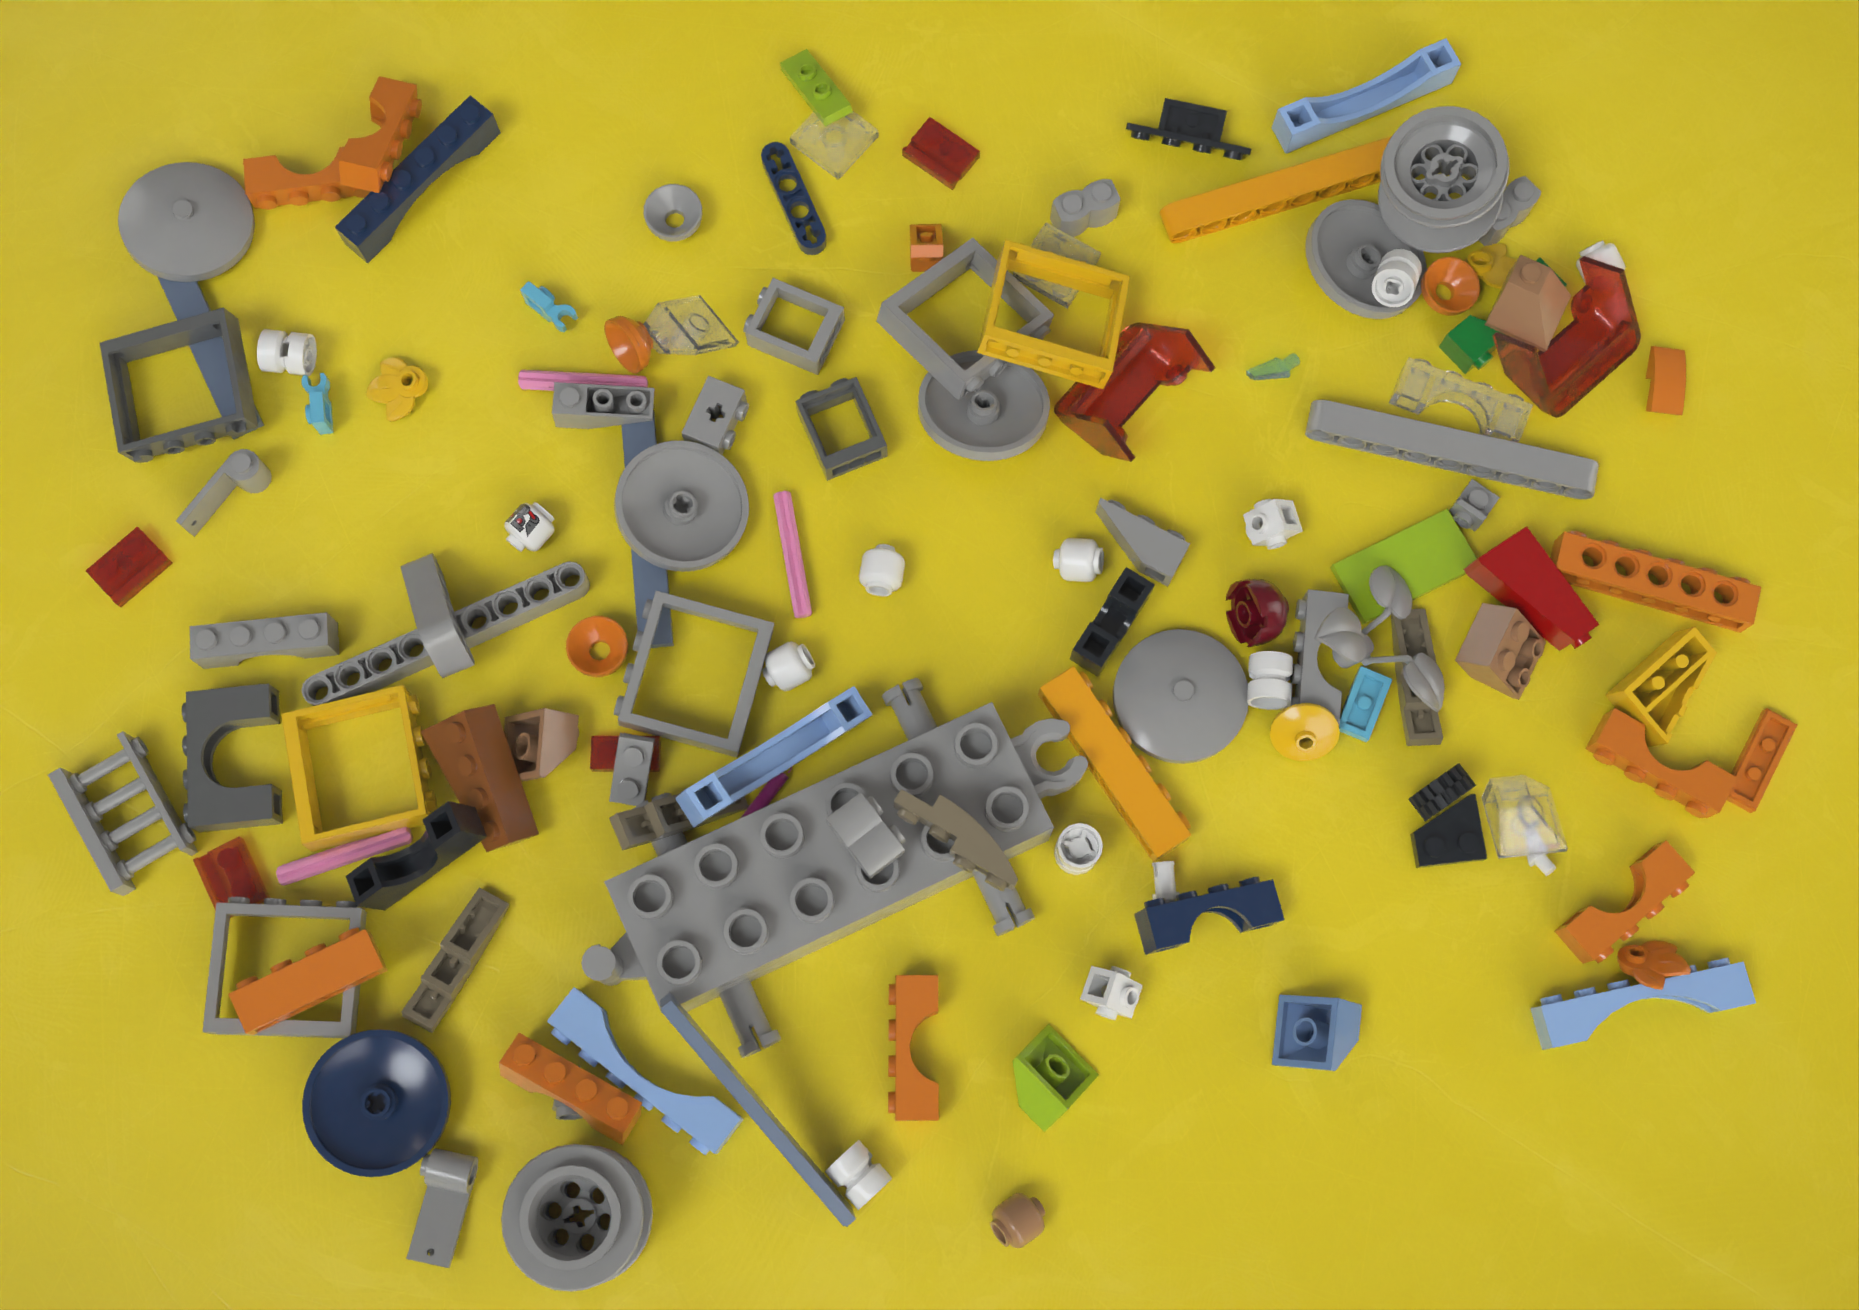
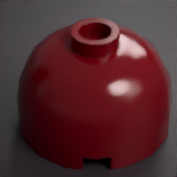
M1245 579L1230 585L1226 594V601L1231 600L1232 610L1226 611L1230 630L1240 644L1248 643L1247 647H1254L1277 638L1286 625L1289 612L1288 601L1278 587L1264 579Z

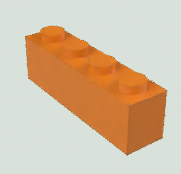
M359 927L350 929L339 935L340 941L328 947H326L325 943L319 944L305 951L306 957L292 963L291 959L285 960L271 967L272 973L261 979H258L257 976H252L237 983V990L228 995L245 1033L255 1035L388 971L371 932L367 929L360 931Z

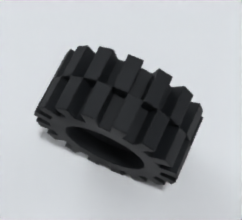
M1458 763L1408 800L1424 821H1427L1475 787L1476 784L1460 763Z

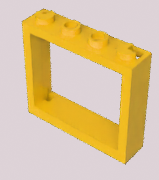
M1005 239L997 259L977 353L1104 389L1113 372L1130 276ZM1007 270L1110 299L1100 356L996 327L995 323Z
M404 685L281 714L301 843L311 852L367 839L403 827L412 828L424 825L423 819L438 809L435 793L433 790H429L427 778L432 777V772L428 759L423 758L421 746L426 745V741L420 732L423 728L417 725L416 714H420L418 698L416 694L412 695ZM400 707L418 809L323 832L307 730Z

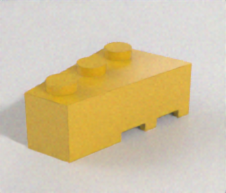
M1696 627L1677 631L1605 696L1616 709L1645 725V741L1648 747L1668 744L1672 737L1671 731L1678 718L1684 715L1687 709L1686 704L1695 689H1698L1717 652Z

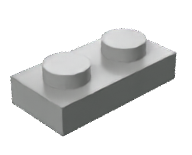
M620 733L610 802L637 806L646 800L655 738Z

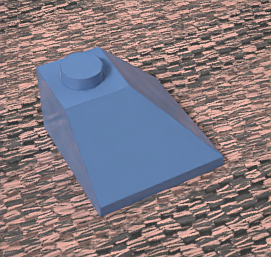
M1279 995L1272 1065L1336 1071L1359 1041L1362 1005L1340 998Z

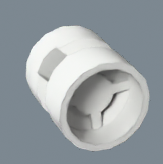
M1394 249L1382 258L1372 282V293L1375 299L1382 305L1400 307L1412 299L1422 272L1421 262L1414 253L1405 249Z
M264 329L261 332L257 344V362L261 371L283 373L287 370L289 374L307 376L313 373L317 357L316 340L313 334L291 332L288 336L285 331Z
M1261 651L1251 654L1249 656L1248 672L1249 677L1253 680L1248 683V705L1266 710L1285 709L1291 706L1292 684L1287 681L1290 680L1293 674V657L1276 651Z
M1077 823L1068 826L1062 831L1055 845L1054 856L1056 863L1068 874L1080 875L1087 873L1094 867L1102 854L1103 844L1101 836L1096 829L1087 824Z
M860 1140L853 1144L825 1171L837 1187L845 1186L847 1188L845 1196L857 1210L863 1207L892 1179L880 1163L872 1164L870 1162L872 1154Z

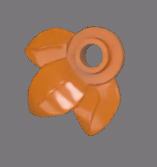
M1649 941L1641 946H1625L1617 954V962L1621 971L1635 977L1636 981L1650 988L1662 990L1665 977L1690 975L1691 973L1690 966L1686 960L1676 954L1677 947L1668 942Z

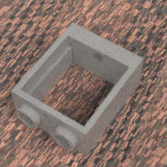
M773 278L768 288H762L757 300L759 306L755 314H750L745 322L743 331L746 334L747 344L752 348L818 375L845 321L844 307ZM777 297L825 317L808 351L761 331Z

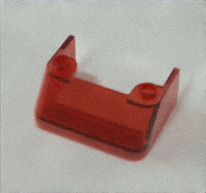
M1586 256L1579 260L1586 285L1575 294L1571 301V312L1574 320L1550 341L1545 352L1541 350L1537 352L1535 346L1499 332L1493 335L1505 375L1543 413L1555 418L1566 414L1631 356L1637 349L1641 339L1624 269Z
M1137 322L1129 325L1119 334L1113 372L1104 389L1075 382L1056 403L1054 413L1063 424L1100 454L1132 462L1135 456L1125 443L1128 435L1121 427L1159 385L1176 386L1187 378L1191 369L1212 372L1216 367L1189 329Z

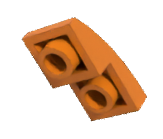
M1651 346L1646 379H1651L1646 411L1682 415L1686 388L1685 350Z

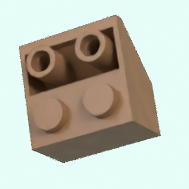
M1482 603L1455 661L1471 678L1513 699L1519 700L1525 687L1529 684L1530 676L1538 659L1543 654L1546 641L1517 608Z

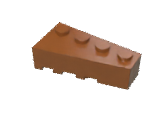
M495 704L464 710L420 731L459 803L476 808L487 835L481 841L486 852L519 843L539 834Z

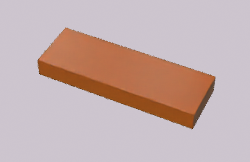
M1768 708L1762 710L1731 774L1738 779L1727 801L1749 813L1756 811L1797 724Z

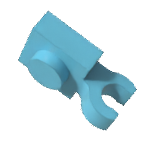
M528 281L520 289L525 303L548 322L552 321L557 330L561 332L567 330L565 324L560 321L563 316L568 315L575 321L578 319L575 309L570 305H555L553 302L555 297L545 287L540 286L537 288Z
M320 373L321 381L319 385L313 387L311 386L310 378L307 375H303L302 386L309 394L310 404L305 406L307 422L312 424L320 435L333 433L332 406L328 398L330 381L324 373Z

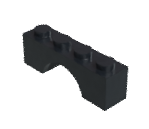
M447 801L423 819L426 831L414 844L390 855L371 857L346 875L356 906L385 911L485 839L487 835L476 808Z

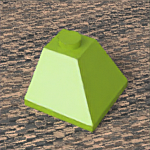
M1049 1024L1013 1060L1019 1107L1044 1132L1070 1108L1099 1075Z

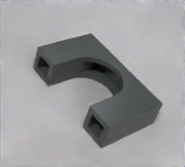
M268 683L186 692V702L182 704V717L186 723L187 736L183 737L182 748L185 756H187V769L183 771V784L185 789L188 790V803L184 804L183 815L188 827L198 832L283 824L282 790L272 784L238 788L223 787L216 779L213 771L214 752L226 735L240 728L280 724L279 691Z

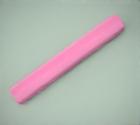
M521 370L518 376L520 388L530 390L554 391V382L648 387L647 377L634 375Z
M789 491L777 492L773 497L795 618H806L811 616L812 610L792 497Z
M403 827L378 836L347 843L281 865L277 868L276 875L279 883L285 886L410 844L413 840V835L410 828Z

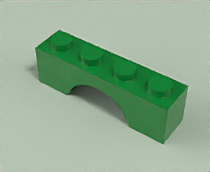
M1541 258L1536 260V262L1549 267ZM1557 275L1559 280L1566 287L1567 284ZM1469 315L1445 336L1439 348L1466 374L1474 367L1480 370L1493 358L1491 353L1495 349L1499 348L1503 351L1515 339L1485 326L1487 320Z

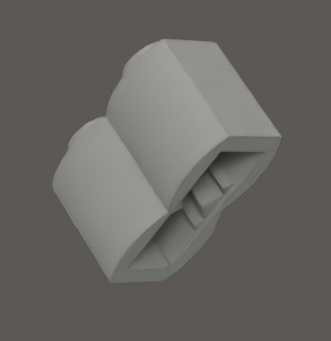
M1526 176L1515 179L1504 190L1501 211L1495 224L1485 236L1479 239L1484 246L1498 243L1505 236L1509 228L1523 222L1539 199L1541 191Z
M1097 180L1087 185L1082 191L1073 190L1059 195L1052 203L1050 220L1059 238H1072L1083 233L1088 227H1102L1112 222L1117 217L1121 198L1112 180Z
M860 792L827 817L826 823L868 878L871 879L905 853L902 844L906 840L894 824L887 827L882 821L880 815L884 811L872 796L866 799Z

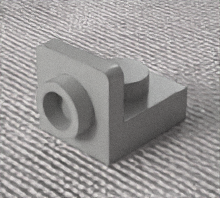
M1472 479L1449 512L1459 526L1466 529L1470 528L1475 532L1487 518L1488 513L1500 497Z

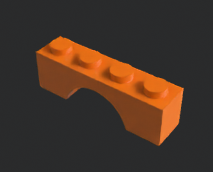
M379 76L369 96L371 121L379 125L381 129L366 137L349 138L338 159L341 185L380 193L384 182L390 180L393 162L400 159L402 143L404 139H409L413 119L419 118L422 108V101L417 98V85Z
M339 147L336 157L329 166L313 174H297L287 170L281 165L276 155L243 159L245 194L255 209L269 210L288 204L301 206L306 205L308 202L320 200L334 202L340 198L352 196L365 198L371 191L341 185L338 159L344 147Z
M1616 708L1603 715L1585 748L1594 754L1593 757L1597 761L1620 768L1630 780L1646 783L1655 789L1654 792L1658 796L1681 803L1686 806L1685 810L1688 813L1699 818H1709L1720 813L1738 779L1708 760L1690 770L1683 771L1670 769L1662 765L1652 756L1647 747L1645 725Z
M1667 840L1654 845L1630 866L1634 880V892L1631 901L1620 913H1608L1593 906H1588L1577 911L1554 931L1582 964L1594 960L1597 963L1602 962L1614 952V949L1611 947L1612 944L1619 938L1622 941L1630 938L1639 930L1636 924L1642 918L1646 917L1649 920L1665 907L1661 903L1669 895L1674 898L1689 887L1686 880L1695 872Z
M896 975V984H889V1005H896V1019H889V1041H896V1055H889L888 1077H896L895 1092H888V1113H895V1121H939V1084L929 1080L917 1070L910 1054V1043L916 1028L927 1018L938 1014V975Z
M518 1033L499 1062L500 1076L530 1093H542L562 1102L583 1117L591 1128L622 1146L641 1116L642 1102L521 1033Z

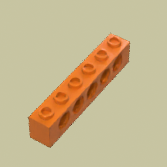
M1564 531L1554 541L1550 558L1570 585L1739 633L1754 624L1761 587L1750 584L1748 579L1721 576L1717 574V571L1710 568L1696 569L1686 566L1683 561L1668 558L1664 560L1654 557L1652 553L1642 549H1625L1619 547V544L1614 541L1593 540L1587 538L1586 534L1579 531ZM1582 555L1590 557L1594 566L1587 565ZM1615 564L1625 569L1626 576L1617 572ZM1648 573L1653 574L1658 579V585L1653 584L1649 580ZM1681 583L1689 586L1691 594L1686 593L1682 589ZM1714 592L1722 596L1724 603L1716 600Z

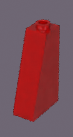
M1527 526L1463 569L1470 578L1504 606L1517 608L1533 628L1559 651L1570 644L1574 649L1578 648L1592 638L1588 632L1599 625Z

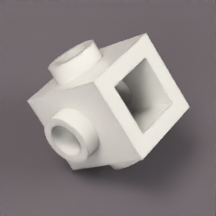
M1265 499L1254 504L1253 510L1243 514L1246 523V533L1252 545L1267 546L1269 550L1284 546L1287 543L1286 539L1303 531L1293 500Z
M1091 966L1080 999L1097 1007L1096 1014L1102 1017L1116 1020L1117 1015L1132 1019L1143 985L1130 979L1132 973L1122 968L1111 966V969L1107 970Z

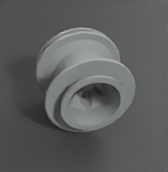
M1435 107L1413 115L1397 129L1383 152L1380 165L1381 182L1378 190V205L1381 217L1387 228L1396 238L1420 251L1448 253L1461 250L1477 242L1492 228L1500 214L1503 203V191L1506 188L1509 176V156L1499 131L1479 113L1461 107ZM1420 174L1425 176L1422 180L1415 179ZM1454 192L1460 194L1461 197L1452 199L1449 197V194ZM1426 193H1434L1437 197L1429 199L1424 195Z
M571 1144L558 1146L542 1152L530 1160L514 1178L503 1203L501 1217L502 1235L507 1251L515 1265L528 1278L539 1285L553 1290L570 1292L586 1290L613 1280L625 1272L638 1259L646 1246L651 1231L653 1218L652 1199L647 1183L639 1170L627 1158L616 1151L592 1145ZM572 1182L577 1183L580 1187V1193L576 1198H571L567 1193V1187ZM596 1188H599L604 1194V1202L601 1204L596 1203L592 1197ZM554 1202L558 1203L562 1209L561 1215L556 1219L549 1215V1207ZM579 1206L581 1210H594V1214L584 1219L585 1226L581 1221H569V1218L579 1213ZM605 1213L610 1215L608 1230L603 1229L600 1225V1218ZM561 1228L567 1230L569 1234V1240L564 1245L559 1244L556 1240V1233ZM586 1234L592 1235L595 1239L594 1245L590 1250L584 1249L581 1243L582 1238Z

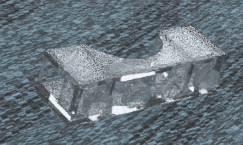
M1410 357L1401 369L1389 404L1418 415L1435 403H1456L1472 413L1477 420L1481 435L1517 443L1522 437L1533 404L1525 402L1518 395L1501 393L1494 390L1489 384L1483 382L1475 383L1463 378L1461 374L1455 371H1444L1433 367L1426 360L1412 359Z

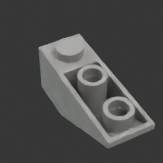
M554 382L552 415L555 426L559 428L594 429L653 421L655 389L648 387Z
M1100 498L1096 514L1138 572L1168 587L1190 543L1186 542L1185 538L1176 531H1165L1155 526V522L1144 515L1135 516L1126 511V508L1121 503L1115 500L1106 501Z

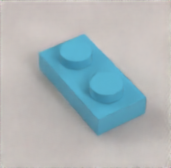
M1360 666L1340 714V732L1364 742L1370 739L1391 685V678Z

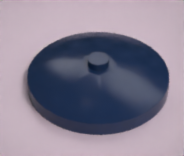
M394 1030L363 1031L340 1040L329 1048L317 1061L307 1079L303 1093V1121L306 1132L315 1149L326 1161L336 1168L364 1177L391 1175L416 1164L434 1148L448 1122L451 1107V1091L447 1074L440 1060L420 1040Z

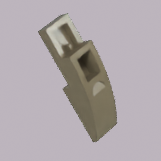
M902 789L899 791L894 800V808L899 810L897 816L912 825H916L917 821L928 826L930 828L928 833L942 842L947 843L949 839L954 841L950 849V856L955 858L953 864L968 873H972L975 869L987 876L985 882L1000 891H1004L1007 887L1013 891L1018 878L1010 862L995 840L972 816L941 794L932 807Z

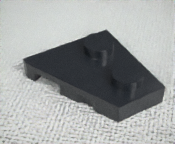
M1470 794L1410 834L1416 868L1477 862L1487 859L1476 794Z

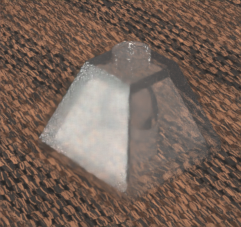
M701 295L658 302L643 324L653 340V348L659 354L697 355L735 347L739 343Z
M1525 775L1490 778L1481 798L1498 859L1567 851V843L1550 787Z

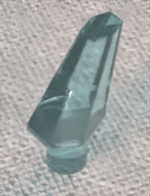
M1295 353L1290 354L1283 360L1275 357L1270 361L1246 370V375L1253 380L1289 378L1290 370L1299 365L1300 360Z

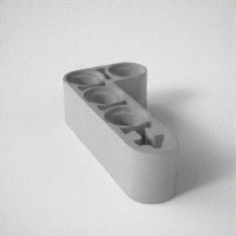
M431 553L400 566L419 636L440 676L445 678L474 666V658L459 629L445 579L434 554Z

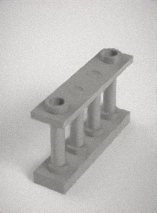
M122 731L117 734V737L124 749L81 774H73L60 767L48 774L109 890L125 896L136 889L131 880L136 871L177 847L180 851L191 856L198 853L193 844L196 841L194 832L188 827L187 823L182 824L146 758V755L149 754L146 745L139 737L134 738ZM127 762H132L139 778L96 803L89 802L84 793L88 785ZM142 791H148L155 804L154 807L112 832L104 830L100 823V820L103 819V814ZM159 819H163L171 833L170 836L127 861L124 859L120 860L115 850L119 847L118 844Z

